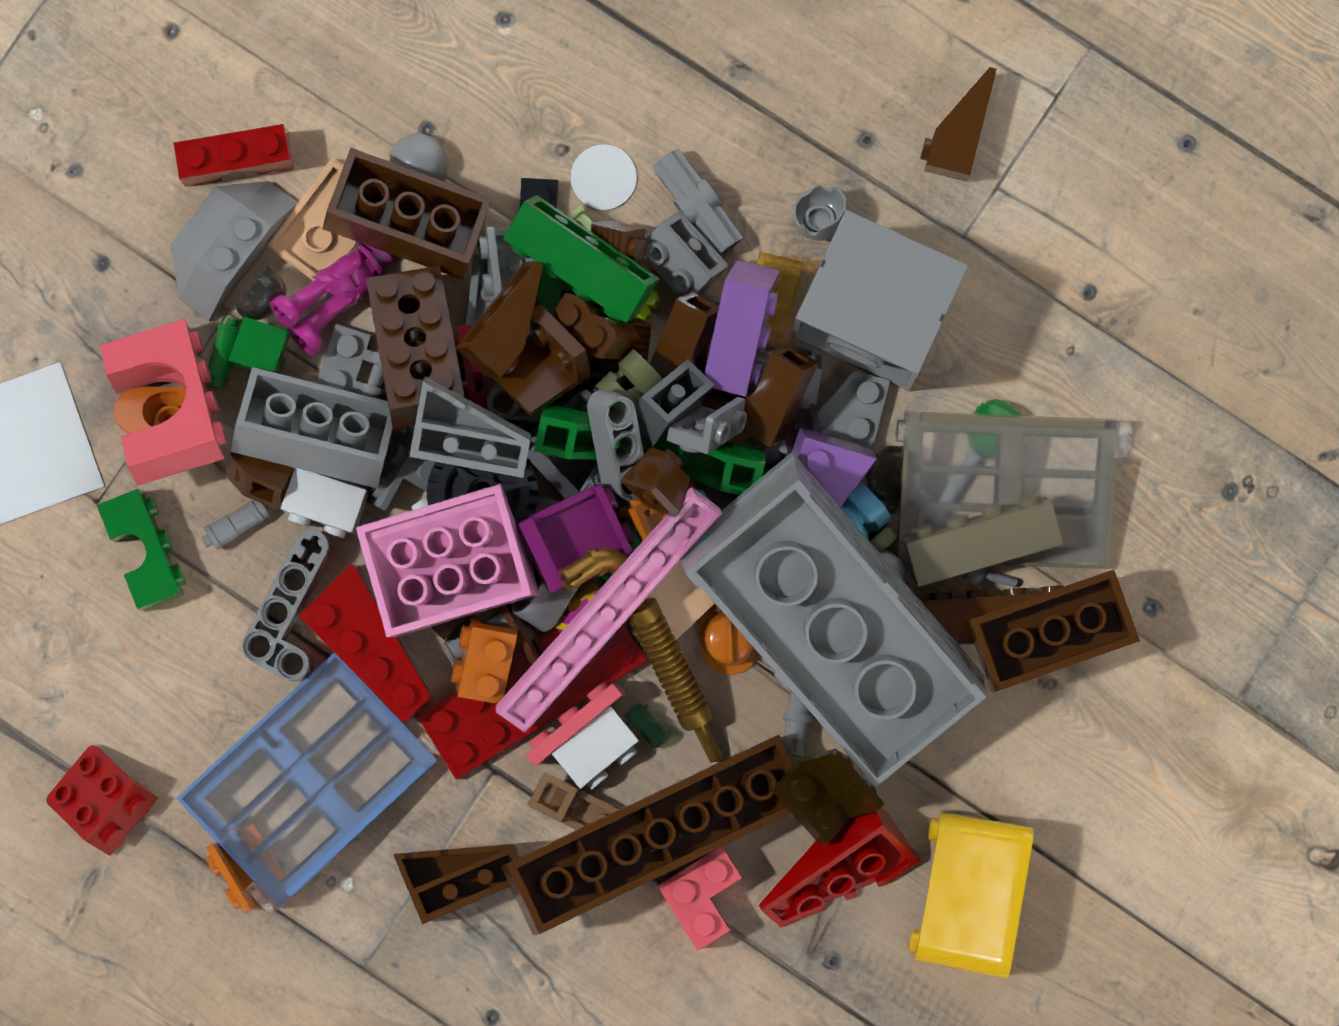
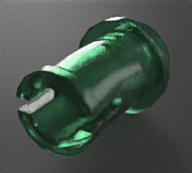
M638 701L623 717L627 720L626 725L628 727L632 725L651 745L652 749H655L666 739L670 732L647 710L649 708L647 704L643 705Z

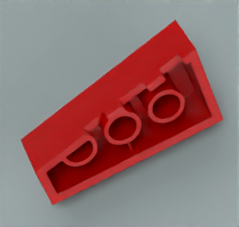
M351 563L298 615L403 723L408 724L434 698L403 647L399 637L386 636L376 598L355 564Z

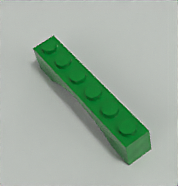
M550 404L543 408L534 452L571 460H597L588 412ZM641 436L643 452L645 454L652 446ZM667 436L652 447L663 452L668 449L676 454L684 463L681 469L690 479L704 483L719 491L741 495L762 477L765 466V450L725 442L709 454L684 451L680 448V445L667 441ZM621 439L617 442L615 450L619 447Z

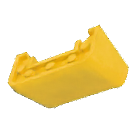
M939 811L938 818H931L928 840L934 841L935 850L923 919L919 930H911L908 952L914 953V961L1008 979L1032 851L1034 828Z

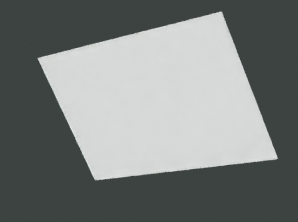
M58 362L1 383L0 524L104 487L61 363Z

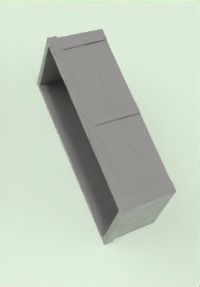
M793 452L721 510L722 515L681 559L684 572L697 588L700 586L771 666L775 677L786 689L789 687L855 762L860 769L861 775L874 787H877L987 698L984 682L986 680L985 675Z

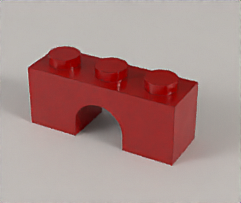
M284 124L173 143L179 179L185 187L222 181V176L235 172L255 171L258 174L294 168L289 132Z

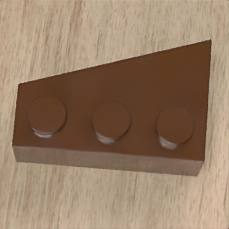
M515 844L393 854L422 924L509 888L510 885L501 866L520 857Z

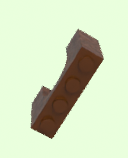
M693 291L676 299L651 359L650 365L663 379L687 359L705 374L708 346L714 333L719 306ZM786 344L771 353L760 382L753 394L742 396L713 388L702 406L718 410L737 397L745 399L744 412L747 413V421L742 432L749 435L750 440L755 444L771 448L786 439L819 362Z

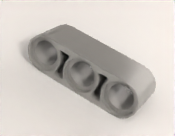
M599 389L589 398L587 411L601 483L605 489L609 487L613 494L626 500H638L620 481L644 455L635 406L625 396L608 389ZM614 404L613 411L609 415V409ZM621 439L619 447L615 450L617 442Z

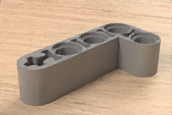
M306 530L296 538L242 642V652L248 660L283 679L293 682L302 681L307 678L313 667L310 655L303 649L287 642L286 639L332 552L330 540L320 531ZM319 538L318 545L322 547V551L320 554L313 552L307 561L309 564L314 565L312 571L302 564L295 563L297 557L303 561L306 560L309 554V550L305 548L306 542L314 543ZM293 571H302L305 576L304 586L297 591L290 590L286 582L288 575ZM276 604H284L288 612L287 618L280 624L272 623L269 618L270 609ZM258 637H266L270 643L269 652L265 656L257 658L252 652V643ZM292 654L300 655L303 660L302 670L295 675L287 673L284 666L285 660Z

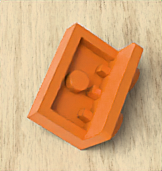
M471 615L469 626L463 625L460 633L459 648H464L462 660H455L452 670L451 682L457 685V697L496 704L500 702L505 693L517 639V630L482 624L479 621V616Z

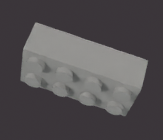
M252 367L235 425L230 452L377 488L392 432L388 401Z

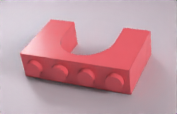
M185 319L99 345L106 376L116 394L126 392L132 388H139L163 381L174 382L186 388V396L181 408L170 419L161 424L120 436L127 467L137 486L225 459L221 444L227 443L226 435L221 422H215L213 415L219 412L218 403L214 392H208L206 383L212 382L206 361L200 362L198 353L204 352L203 344L198 331L191 332Z

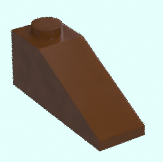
M989 67L935 129L933 138H925L920 156L921 160L927 161L924 169L925 172L965 182L968 181L997 68Z
M538 261L524 262L455 347L487 377L501 378L502 376H507L519 363L517 357L525 347L543 265Z

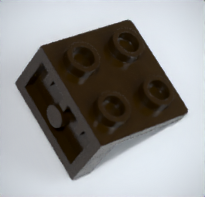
M837 749L799 759L772 789L773 793L820 846L828 844L850 818L878 811L884 806V802L877 795L876 788L870 782L864 780L854 769L850 758Z

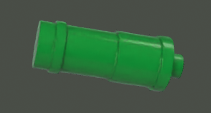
M227 318L226 324L218 323V330L208 365L212 382L206 383V385L225 389L229 381L228 377L232 366L229 362V357L240 329L238 328V320Z

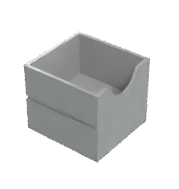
M845 210L823 257L821 267L819 266L795 318L791 338L869 374L888 379L891 384L909 391L919 374L968 265L849 210Z

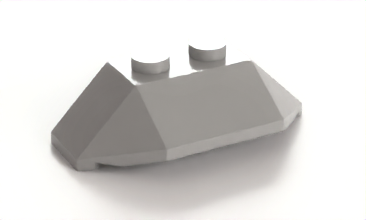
M269 181L215 186L170 245L179 299L208 321H211L266 249L265 245L298 202Z

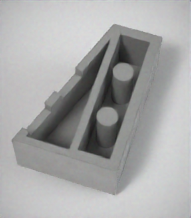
M425 376L409 457L523 478L531 434Z

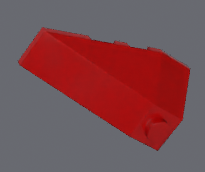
M881 808L878 811L850 818L828 844L820 846L815 841L761 901L759 907L779 927H783L822 911L826 902L843 895L845 900L856 897V890L875 882L878 887L888 884L921 861L890 815Z

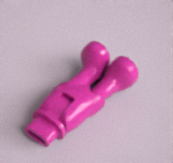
M358 245L353 252L345 254L330 266L319 270V273L312 276L316 280L290 297L280 295L269 302L270 308L277 320L282 325L289 327L286 331H289L293 341L308 355L314 357L323 346L319 333L324 326L348 307L355 306L359 301H362L369 293L366 278L384 275L383 269L393 262V259L387 252L367 245L365 247ZM326 293L333 295L325 303L300 320L302 313Z

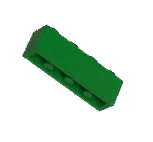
M538 195L524 201L503 237L504 240L512 244L511 248L515 253L524 258H532L543 265L542 270L547 275L555 279H563L573 286L572 290L578 296L595 301L604 307L603 311L607 316L616 321L623 320L628 322L636 317L660 279Z

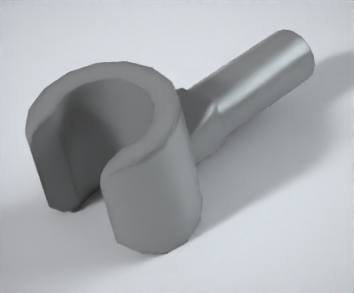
M981 568L962 575L963 579L979 588L985 578L1014 588L1017 585L1016 578L995 573L987 568Z

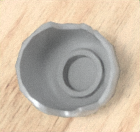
M417 132L402 137L392 147L390 153L391 160L389 162L442 181L446 179L449 165L448 158L440 143L432 136Z
M816 185L810 192L802 194L793 205V223L806 238L817 241L833 238L845 210H849L847 198L838 186H834L833 189H827Z

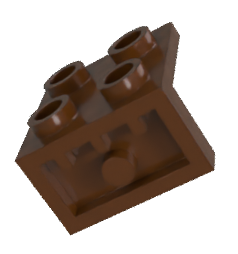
M541 304L533 308L530 321L531 328L529 329L530 336L526 338L525 347L517 357L519 363L516 368L507 376H502L501 378L492 377L529 416H534L591 376L586 349Z

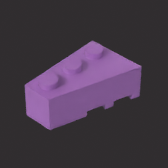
M737 260L727 275L704 374L715 384L714 389L746 396L751 385L758 386L763 364L757 362L760 350L766 351L771 329H767L766 326L769 315H774L779 294L775 293L781 270Z
M802 427L799 429L792 450L795 456L839 507L842 506L877 459L871 448Z

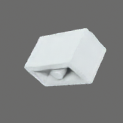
M295 468L281 510L289 513L287 520L309 527L310 522L313 521L325 525L324 533L344 539L346 533L356 534V527L359 526L369 492L314 472Z
M609 706L555 750L552 755L580 789L588 785L592 790L609 776L605 769L613 762L617 761L621 766L638 752L634 745L639 740L612 707Z

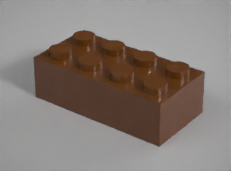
M350 148L328 206L322 229L425 267L440 265L442 273L463 280L492 199Z
M1114 569L966 621L991 692L1009 688L1140 641Z

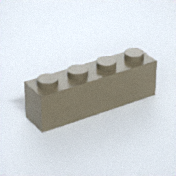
M1040 493L1030 494L1019 498V504L1005 508L1004 504H996L982 509L983 514L968 519V515L963 514L947 519V525L932 529L931 525H924L910 530V536L903 537L902 540L914 582L920 587L1064 545L1052 501L1046 496L1041 497Z

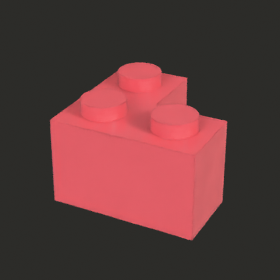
M723 847L709 852L657 885L697 951L730 931L710 899L742 878Z

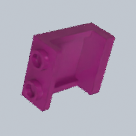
M596 483L516 522L519 533L548 592L552 593L564 587L561 581L566 578L565 576L559 578L558 570L565 568L586 555L585 552L590 548L594 550L602 547L615 548L626 556L633 553L630 544L635 542L634 537L626 522L619 523L614 513V510L619 508L609 487L603 489L601 484Z

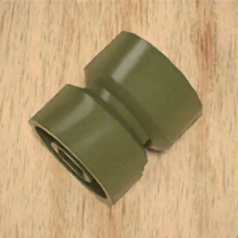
M633 349L618 363L619 371L617 373L610 371L595 387L598 390L608 389L625 396L636 406L639 399L663 380V378ZM630 382L634 386V388L629 389L626 392L624 389L626 385Z

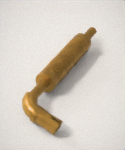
M602 547L596 550L590 548L585 552L586 555L565 568L558 570L559 578L565 576L566 579L561 582L569 591H573L576 587L597 574L602 576L608 571L614 574L628 557L615 548ZM655 598L645 599L628 620L631 626L635 627L634 632L638 634L637 638L641 640L640 644L644 646L643 650L647 652L646 656L650 658V664H653L652 668L656 671L655 674L659 677V682L662 683L661 687L665 689L664 693L668 695L667 699L671 701V707H674V713H677L676 717L682 729L686 731L694 730L709 762H716L723 755L707 724L713 718V713L708 703L704 701L705 697L702 695L701 689H699V685L684 658V654L680 652L681 648L677 646L678 642L674 640L675 636L672 634L671 628L668 627L669 624L665 621L666 618L662 615L663 612Z

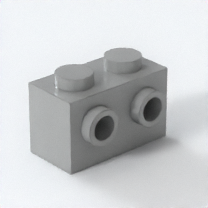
M681 211L662 221L645 240L647 243V251L644 256L646 262L656 270L670 286L672 292L679 297L691 291L699 295L702 294L729 267L725 260Z

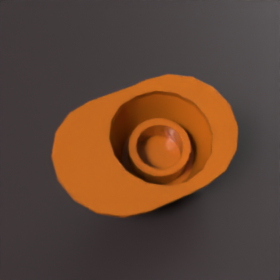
M183 386L132 388L122 393L115 401L113 409L115 422L127 433L161 424L170 419L181 408L185 400L186 388Z
M714 604L699 618L702 657L708 666L719 674L735 675L743 673L753 665L758 657V652L723 612H715L716 604Z

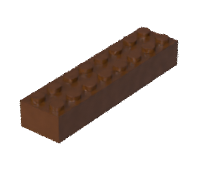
M780 735L766 739L502 865L501 868L532 934L539 935L790 814L791 812L772 791L793 766Z

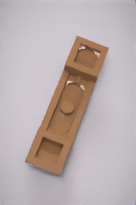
M543 772L527 806L575 830L619 810L546 772Z

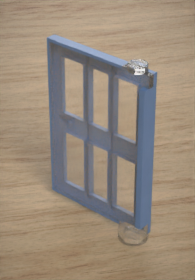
M333 653L176 799L253 880L245 890L272 916L438 762L433 756L438 749L424 734L417 739L373 691Z

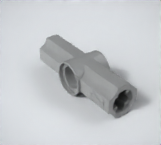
M679 148L668 153L653 165L655 174L658 175L663 185L674 197L673 202L678 211L684 214L720 256L727 253L743 240L738 229L722 210V203L705 179L701 180Z

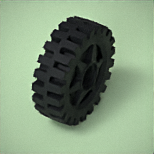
M528 459L526 460L523 478L435 462L430 472L427 483L428 506L472 493V488L475 484L487 482L491 486L502 485L515 522L536 512L539 487L535 471Z

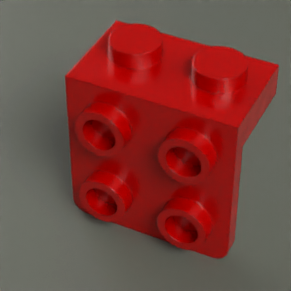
M91 745L48 794L46 802L84 841L110 856L123 843L125 837L140 819L148 813L158 797L151 790L129 777L100 748Z

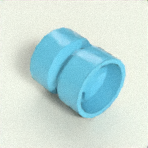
M859 483L845 500L846 503L840 507L867 539H869V531H879L892 519L885 506L863 483Z

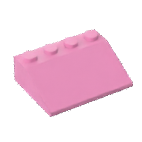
M501 484L356 527L387 637H398L539 595L527 551Z

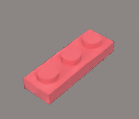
M605 682L601 683L587 695L591 701L579 710L575 705L558 719L562 724L551 734L545 729L529 742L533 749L526 754L528 759L534 766L541 764L600 713L626 694L617 682L612 683L609 687Z

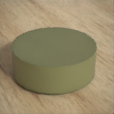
M885 524L879 531L872 532L868 536V540L881 553L897 538L898 533L890 524Z

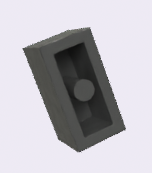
M687 359L639 399L635 409L640 435L654 447L668 435L669 426L702 406L715 384Z

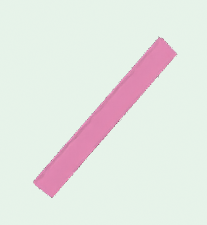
M691 487L685 494L680 513L675 518L666 515L500 700L495 706L496 713L523 732H526L722 515L721 509Z

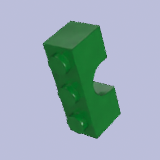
M138 488L96 505L110 540L119 542L129 537H138L145 545L146 557L143 564L136 570L124 574L136 608L145 611L185 595L181 586L186 584V579L178 563L173 565L168 551L173 549L172 543L166 530H159L154 517L159 515V511L151 494L146 496L144 491Z

